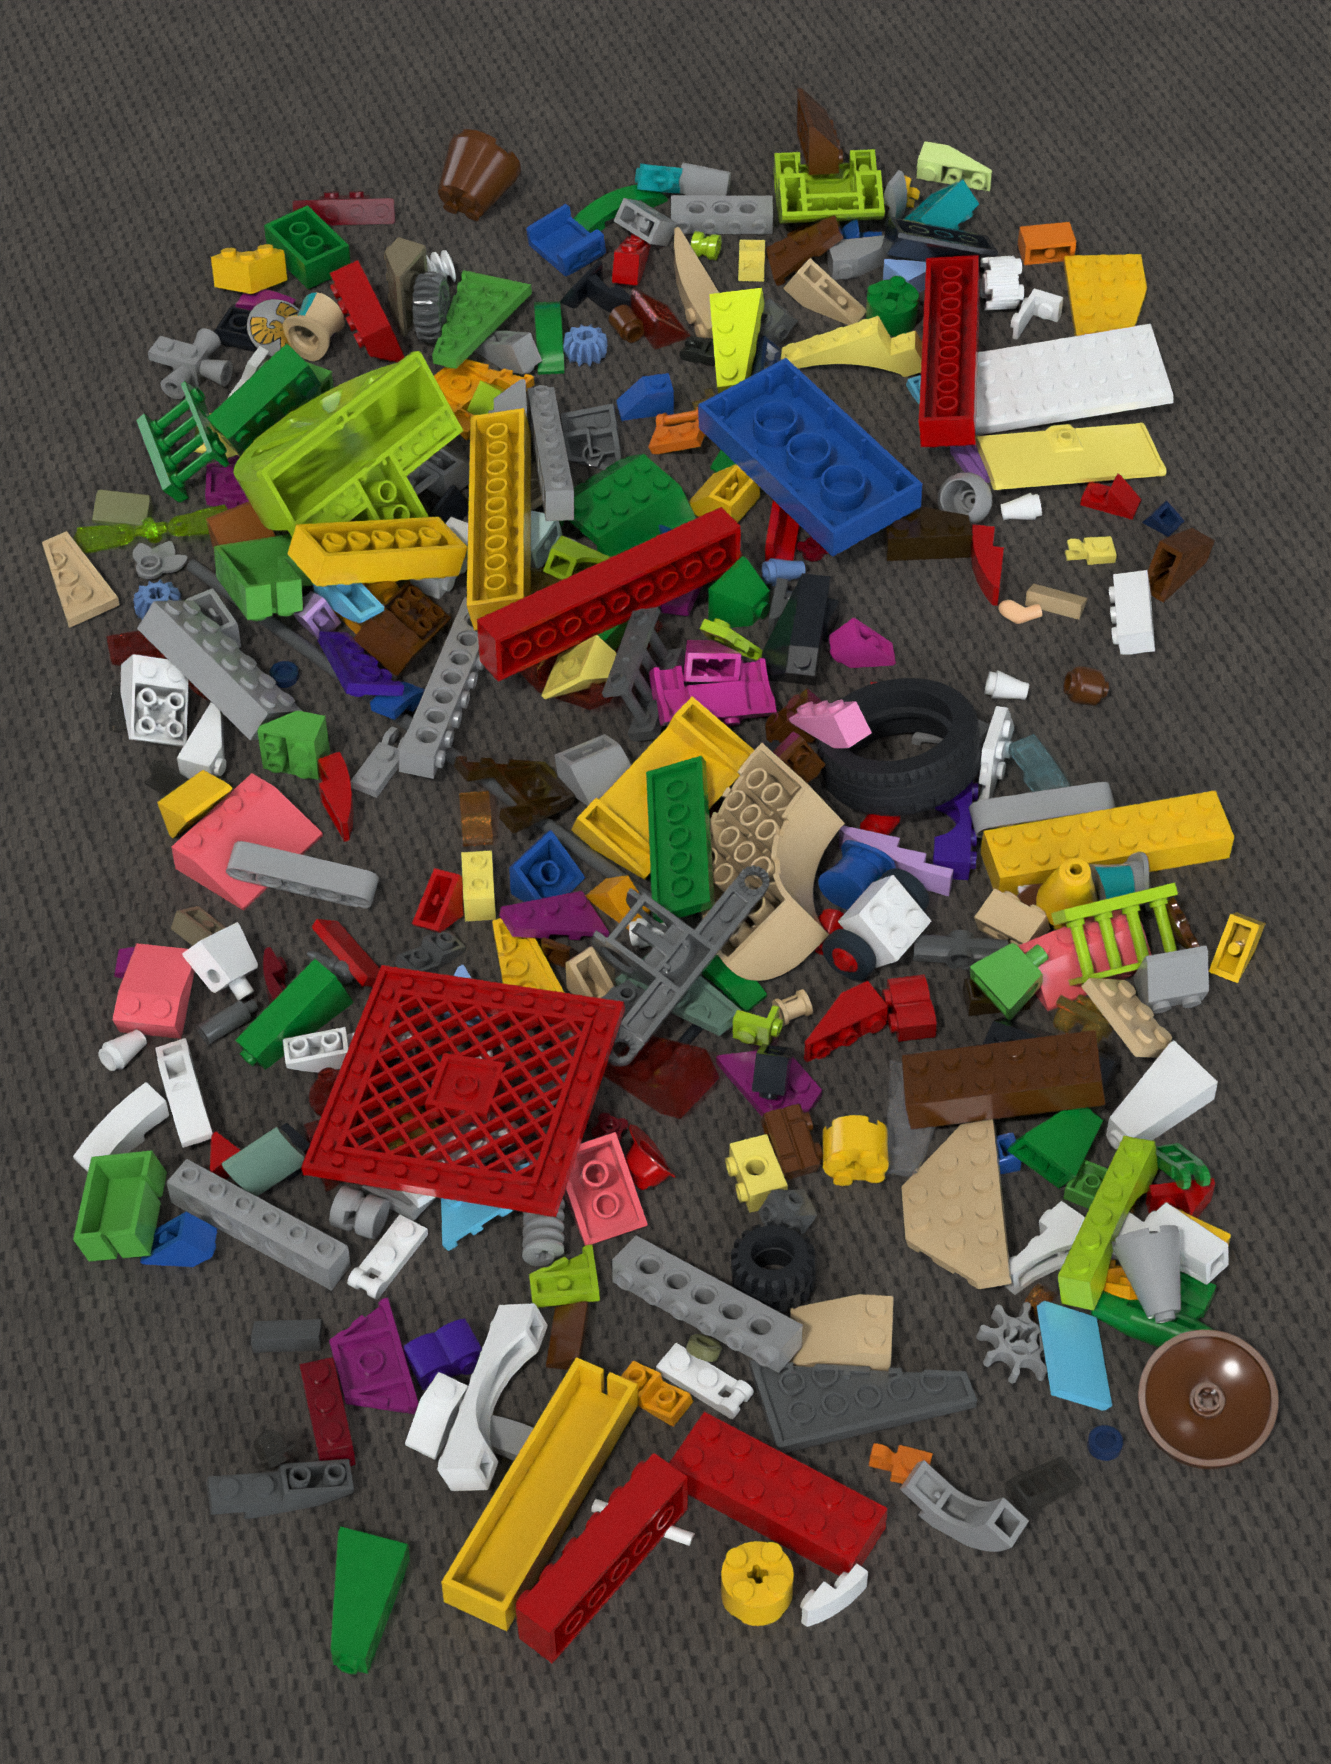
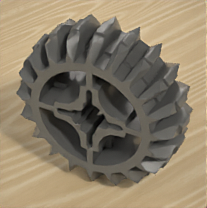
M425 272L418 275L413 286V323L415 324L417 337L421 342L436 344L438 338L442 335V326L446 324V315L451 304L449 285L443 273Z

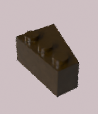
M920 507L882 529L887 561L970 558L972 531L969 515Z

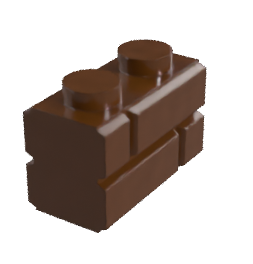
M798 1103L783 1109L764 1113L760 1122L764 1134H767L785 1180L817 1172L820 1161H823V1153L819 1142L813 1143L810 1131L813 1130V1123L809 1112L803 1113L801 1104Z

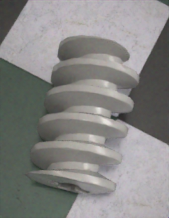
M563 1199L556 1217L523 1212L524 1238L522 1258L526 1263L532 1266H547L555 1258L564 1254V1246L562 1244L564 1242V1234L562 1232L565 1228L563 1223L565 1202Z

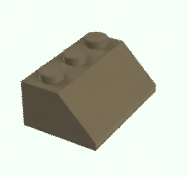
M397 237L392 245L386 248L384 260L387 267L386 280L388 281V301H390L391 314L400 335L406 336L415 325L412 313L413 286L419 274L428 272L425 245Z

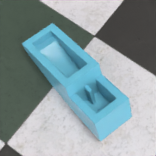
M362 583L327 585L326 587L313 584L314 593L323 597L335 612L353 622L362 623L385 611L384 606Z

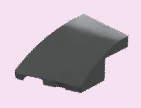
M613 403L560 414L568 461L606 470L608 466L622 459Z

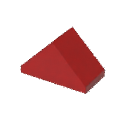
M434 868L412 925L441 933L464 916L463 878L459 874Z

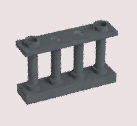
M658 607L632 611L602 692L604 698L621 696L634 716L628 736L631 741L635 742L657 739L662 728L659 721L657 701L653 700L650 676H648L646 682L639 671L641 663L648 674L655 667H659V670H667L681 665L683 669L686 653L683 648L666 649L654 629L660 613ZM648 643H650L656 653L654 660L647 651ZM633 684L641 694L639 702L631 691Z

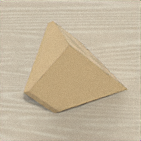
M592 946L565 963L567 989L572 994L601 998L612 987L616 986L614 980L616 978L615 968L606 962Z

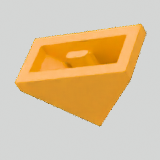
M625 875L606 878L585 896L592 904L620 923L630 911V907L626 902L627 892L630 888L637 893L639 892L629 876ZM643 906L642 909L649 915L650 909ZM637 913L636 916L632 919V921H636L637 918H643V917H641V916Z

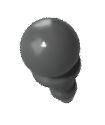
M316 951L307 952V956L311 961L316 959L338 978L341 984H349L355 979L349 970L348 964L343 960H339L338 957L330 958Z

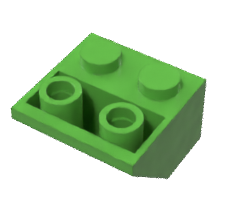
M297 710L259 726L257 732L263 769L273 773L282 772L296 775L302 779H320L318 759L330 755L326 717L324 715Z

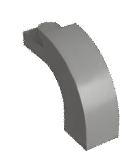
M925 1460L915 1465L900 1487V1490L922 1509L918 1515L924 1521L962 1544L975 1549L991 1552L1010 1549L1029 1522L1004 1497L985 1502L961 1493Z

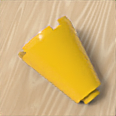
M1079 858L1067 859L1040 886L1036 897V906L1046 913L1048 923L1053 925L1054 929H1060L1066 926V923L1054 925L1051 913L1098 901L1089 865Z

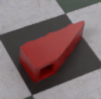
M631 234V237L627 236L614 251L612 283L638 285L642 279L651 244L635 234Z
M869 981L863 982L839 995L805 1041L804 1060L806 1063L815 1058L823 1059L832 1050L840 1046H850L859 1037L868 1033H877L887 1024L888 1006Z

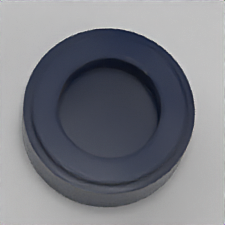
M289 661L275 663L269 671L270 676L280 688L291 687L299 679L297 666Z
M1108 1425L1095 1427L1090 1432L1087 1442L1091 1455L1103 1461L1117 1458L1123 1446V1438L1120 1432Z

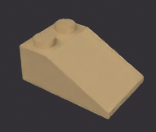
M858 1294L799 1306L795 1309L791 1308L790 1318L803 1325L802 1347L789 1361L793 1362V1366L814 1367L816 1364L870 1366V1370L889 1371L892 1351L893 1296Z

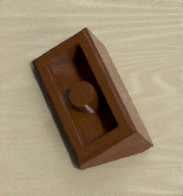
M587 1301L555 1307L546 1368L569 1370L576 1357L582 1359L589 1314Z

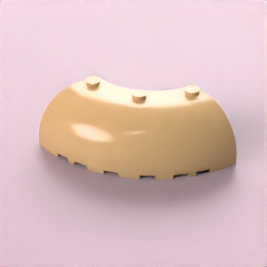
M763 743L755 749L737 772L740 776L731 789L726 788L722 795L725 800L719 812H713L710 819L714 903L719 900L746 867L752 865L759 866L768 873L769 887L767 892L717 954L736 975L754 981L772 979L789 972L804 961L829 935L822 927L815 912L813 902L814 879L825 849L838 830L845 824L801 777ZM750 875L745 879L746 886L749 889L751 888V890H756L762 886V880L758 876ZM711 909L702 911V917L704 918Z

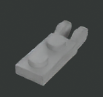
M390 727L384 734L382 742L378 743L350 781L351 788L377 798L399 768V750L406 734L400 740L398 748L392 747L398 738L399 729Z

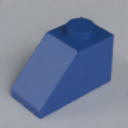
M669 373L643 376L616 400L621 421L654 417L662 413L674 414V390Z
M186 1211L156 1228L151 1255L142 1256L140 1263L146 1265L194 1267L213 1256L216 1250L217 1228Z

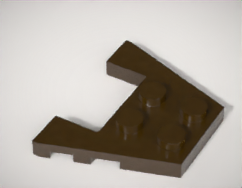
M457 756L455 759L454 767L466 781L494 778L503 788V791L517 804L516 806L503 807L499 814V819L512 833H517L573 805L575 794L544 761L509 759L508 764L495 763L492 758L481 757L480 762H468L467 756Z

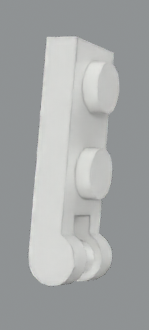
M399 1215L361 1265L353 1269L347 1284L355 1289L362 1288L366 1290L368 1296L378 1300L427 1237V1228ZM373 1273L379 1277L372 1279L369 1275Z
M677 1343L672 1346L656 1366V1371L660 1372L662 1377L730 1419H734L739 1413L741 1403L743 1401L747 1402L754 1394L752 1387L745 1381H737L707 1361L692 1356L687 1352L686 1348ZM725 1390L731 1393L729 1398L721 1396Z

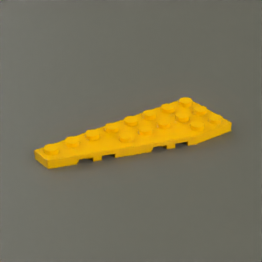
M1141 254L1064 256L1063 263L1075 336L1136 326L1147 292Z

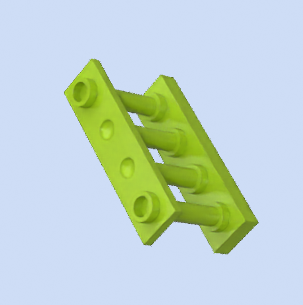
M1175 883L1051 913L1054 925L1066 923V927L1071 930L1082 977L1068 980L1069 985H1083L1089 978L1101 979L1139 968L1145 956H1149L1138 911L1141 910L1140 904L1149 902L1150 908L1154 909L1164 952L1177 951L1165 905L1168 904V897L1178 895ZM1121 909L1122 915L1126 914L1138 963L1122 966L1110 919L1113 917L1112 911ZM1091 916L1094 917L1095 922L1098 921L1110 966V970L1098 973L1094 972L1082 926L1085 924L1084 918Z

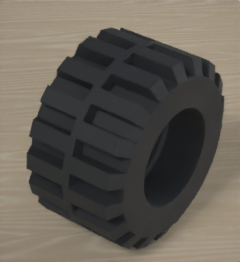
M768 1222L767 1226L763 1227L758 1224L753 1226V1231L745 1230L741 1233L742 1239L737 1238L734 1242V1248L731 1250L732 1285L734 1288L774 1310H779L780 1313L787 1312L788 1307L793 1309L799 1307L800 1300L806 1302L810 1297V1292H813L816 1281L815 1249L813 1244H810V1238L806 1234L801 1235V1230L796 1227L790 1229L788 1224L781 1223L778 1226L774 1225V1222ZM767 1265H780L784 1268L777 1270H768L762 1267Z

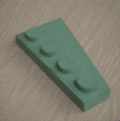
M624 974L614 979L616 986L629 979L636 987H641L645 991L649 987ZM699 976L671 1013L720 1036L733 1026V1017L736 1010L741 1009L703 977Z

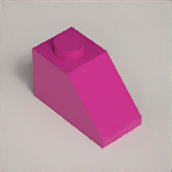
M852 618L829 635L831 656L835 661L843 663L849 668L893 666L896 664L892 642L856 618Z

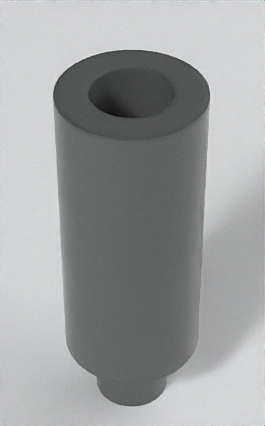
M253 999L246 1003L238 1001L196 1025L197 1032L202 1040L209 1045L250 1021V1014L257 1011L258 1006Z

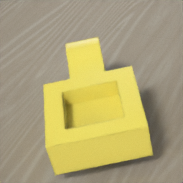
M1111 536L1084 538L1083 543L1079 539L1067 540L1069 550H1065L1067 561L1086 559L1088 565L1116 562L1117 555Z

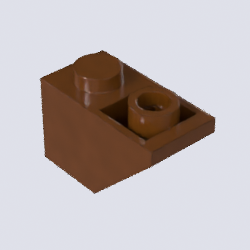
M808 688L801 694L794 695L782 710L773 713L765 723L766 740L770 743L773 740H779V743H782L792 732H795L806 742H813L816 737L792 724L789 718L798 713L797 708L811 701L813 704H818L822 700Z
M792 732L773 751L777 757L806 783L817 777L820 770L825 766V763L808 743L795 732Z

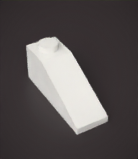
M212 702L177 757L179 772L182 777L190 779L202 770L215 777L222 776L225 772L223 713Z

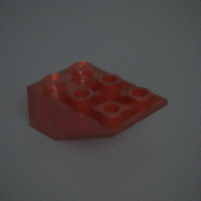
M652 1036L630 1064L615 1066L610 1063L603 1075L660 1114L681 1119L720 1078L705 1048ZM628 1045L617 1055L618 1057H624L629 1053Z

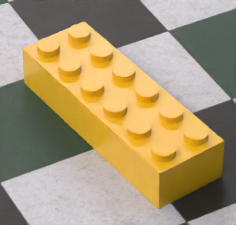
M439 517L297 524L287 554L313 584L326 587L327 585L338 584L351 585L352 583H375L381 581L397 582L409 579L422 580L423 578L459 576L468 547Z

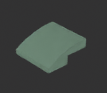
M275 1127L221 1164L225 1171L245 1191L259 1196L301 1168L306 1154L292 1143L287 1133Z

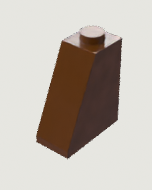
M1194 528L1160 540L1148 569L1151 596L1164 603L1206 564L1215 540Z

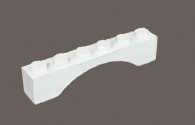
M535 1303L499 1305L495 1317L491 1321L485 1344L480 1352L474 1373L470 1377V1383L464 1399L460 1403L454 1426L449 1432V1439L443 1455L438 1462L437 1470L451 1491L489 1489L498 1464L490 1440L491 1415L502 1390L511 1377L526 1361L539 1351L548 1326Z

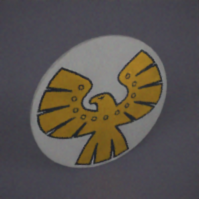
M278 299L259 303L252 309L247 320V332L250 340L257 349L261 346L268 350V356L272 357L285 344L290 346L283 330V322L290 316H297L300 310L293 304Z

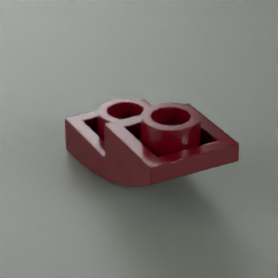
M268 947L264 951L263 971L267 995L271 1004L286 989L284 975L288 973V969L284 959L281 956L276 957L272 948Z

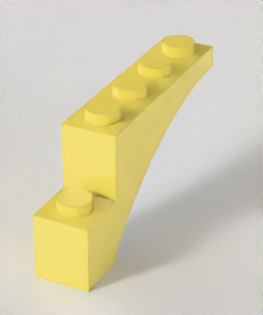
M879 316L870 319H863L860 322L845 327H839L821 335H815L806 340L790 343L782 347L781 360L787 358L798 369L816 365L852 364L876 367L901 374L902 377H908L921 373L922 341L916 330L891 338Z

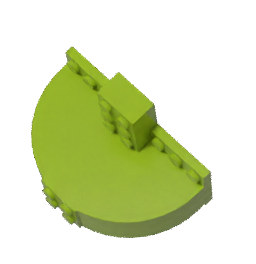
M412 351L398 363L387 365L355 377L319 395L298 409L291 411L253 440L254 442L238 459L233 472L264 527L271 530H288L292 537L297 524L349 522L353 518L356 521L429 517L407 475L463 432V429L420 351Z

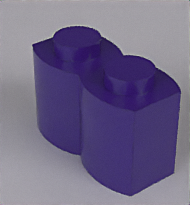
M465 1318L450 1322L434 1333L417 1337L404 1346L405 1358L422 1390H426L438 1372L451 1378L460 1374L469 1375L473 1373L482 1351Z

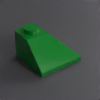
M743 556L709 588L708 620L712 622L716 618L730 624V628L752 626L759 618L763 619L769 613L771 607L769 603V589L748 559Z

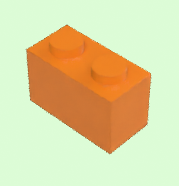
M1070 222L1019 227L1018 248L1024 265L1063 262L1064 256L1075 255L1076 239Z

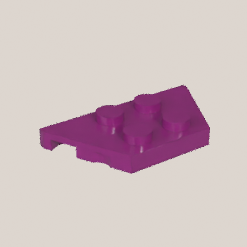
M239 455L227 458L230 465L226 468L218 461L206 466V505L229 510L249 501L233 472L240 458Z
M757 1051L723 1054L716 1057V1064L761 1116L766 1112L783 1109L798 1103L801 1104L803 1113L810 1112L822 1097V1089L794 1057L792 1058L787 1090L784 1096L778 1095V1099L759 1097V1092L752 1091Z
M387 1297L378 1302L379 1307L366 1317L361 1315L352 1322L348 1329L342 1330L329 1340L330 1349L346 1404L415 1414L419 1403Z

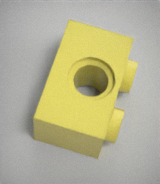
M492 850L461 852L465 922L496 920Z
M767 1134L730 1143L729 1157L725 1158L726 1168L730 1177H736L738 1183L735 1184L738 1200L740 1203H746L749 1213L758 1211L772 1190H788V1185Z

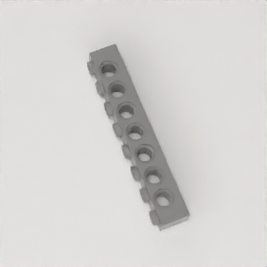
M539 385L534 388H527V418L531 431L545 520H574V488L554 387Z
M464 597L400 747L399 772L434 779L437 769L443 768L446 758L445 750L446 748H451L453 743L454 728H459L461 724L462 708L467 709L470 700L469 691L470 689H475L478 680L477 672L484 668L479 658L478 630L474 631L467 609V597Z

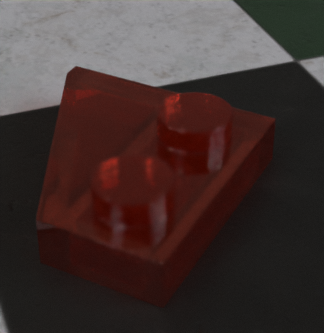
M139 630L106 636L111 664L121 666L133 654L167 659Z

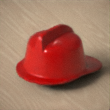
M630 1124L629 1131L634 1143L625 1160L633 1183L640 1190H644L649 1186H658L670 1175L676 1178L677 1176L669 1168L665 1158L652 1139L639 1127Z

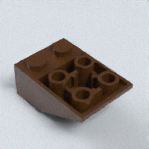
M409 581L383 604L385 611L368 619L353 638L354 641L396 677L420 654L451 619L441 607L432 602L419 588Z

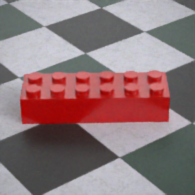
M703 1412L669 1462V1464L687 1476L689 1496L838 1576L843 1572L849 1573L856 1563L862 1566L886 1528L888 1508L706 1412Z
M655 1453L646 1462L640 1461L632 1471L631 1479L624 1487L618 1486L612 1492L608 1505L601 1512L596 1511L589 1518L583 1533L578 1538L573 1537L564 1547L563 1555L555 1564H548L542 1571L539 1582L532 1590H525L516 1602V1616L519 1639L553 1663L662 1540L667 1530L674 1526L688 1510L687 1476Z

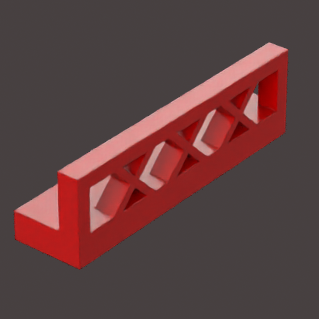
M774 500L766 537L765 561H769L770 558L794 561L800 525Z

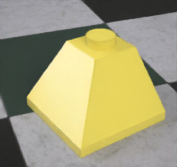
M595 635L559 654L541 696L544 699H549L588 689L606 682L617 653L599 636Z

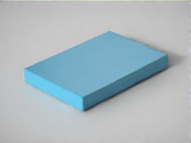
M1041 1302L1037 1305V1312L1051 1395L1102 1411L1107 1410L1112 1406L1097 1318L1054 1303Z

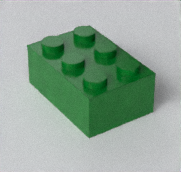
M308 205L264 225L266 244L273 245V248L284 250L286 268L307 289L332 279L331 272L351 263L349 245Z

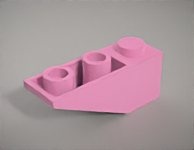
M840 699L833 703H828L827 700L818 704H813L812 701L807 702L797 708V714L789 718L792 724L832 748H850L872 733L856 701L844 702Z

